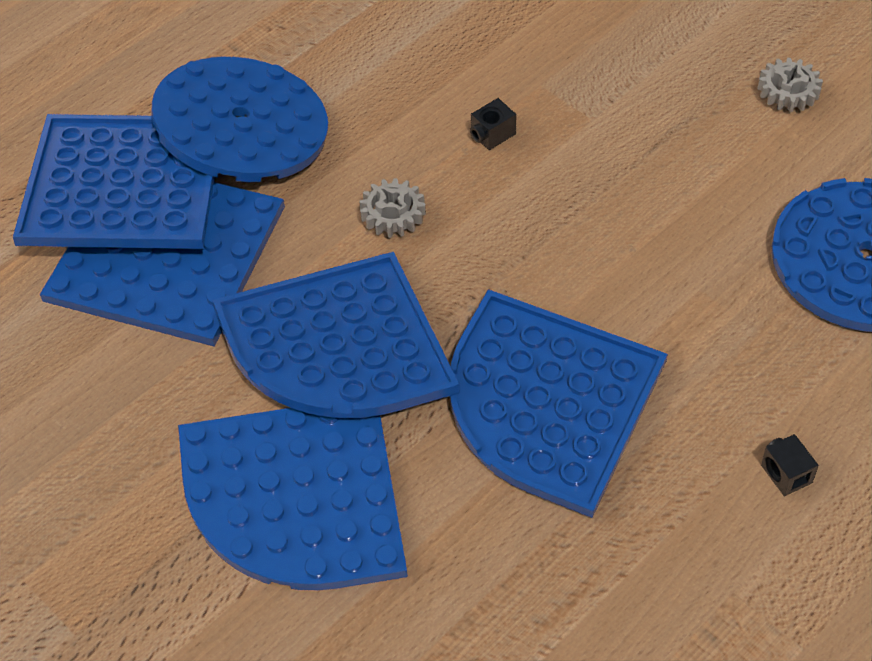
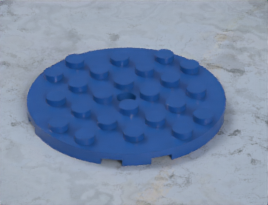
M211 57L190 61L173 70L160 82L152 100V126L156 128L160 142L174 157L202 173L217 177L219 173L236 176V181L261 182L262 177L275 175L278 179L303 170L321 153L328 131L326 109L318 95L304 80L284 70L279 65H272L255 59Z
M842 178L823 182L821 187L809 192L805 190L797 195L780 214L772 239L774 267L788 292L815 315L839 326L872 332V256L864 258L861 252L863 249L872 251V179L864 178L863 182H846V179Z

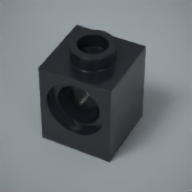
M497 98L471 113V136L476 142L491 150L516 135L517 114Z
M795 434L784 439L776 438L771 441L765 448L761 463L762 468L784 497L812 484L819 466Z

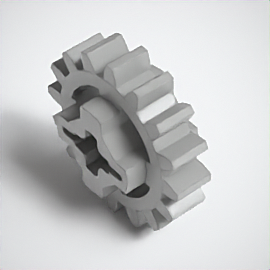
M787 58L784 63L780 59H776L775 65L767 63L766 69L761 70L757 88L761 90V98H768V105L776 103L778 104V110L785 106L788 107L789 112H793L794 107H798L803 111L806 104L812 107L815 100H819L823 79H819V71L812 72V64L803 66V60L801 59L797 63L792 62L791 58Z
M394 178L392 183L388 184L383 179L381 186L378 187L375 184H371V192H363V200L359 202L361 220L366 222L368 230L375 227L376 235H380L385 231L388 238L392 237L393 232H398L402 237L404 236L405 229L414 232L415 223H423L422 216L426 215L424 194H419L418 186L410 188L408 180L403 182V184H398V179Z

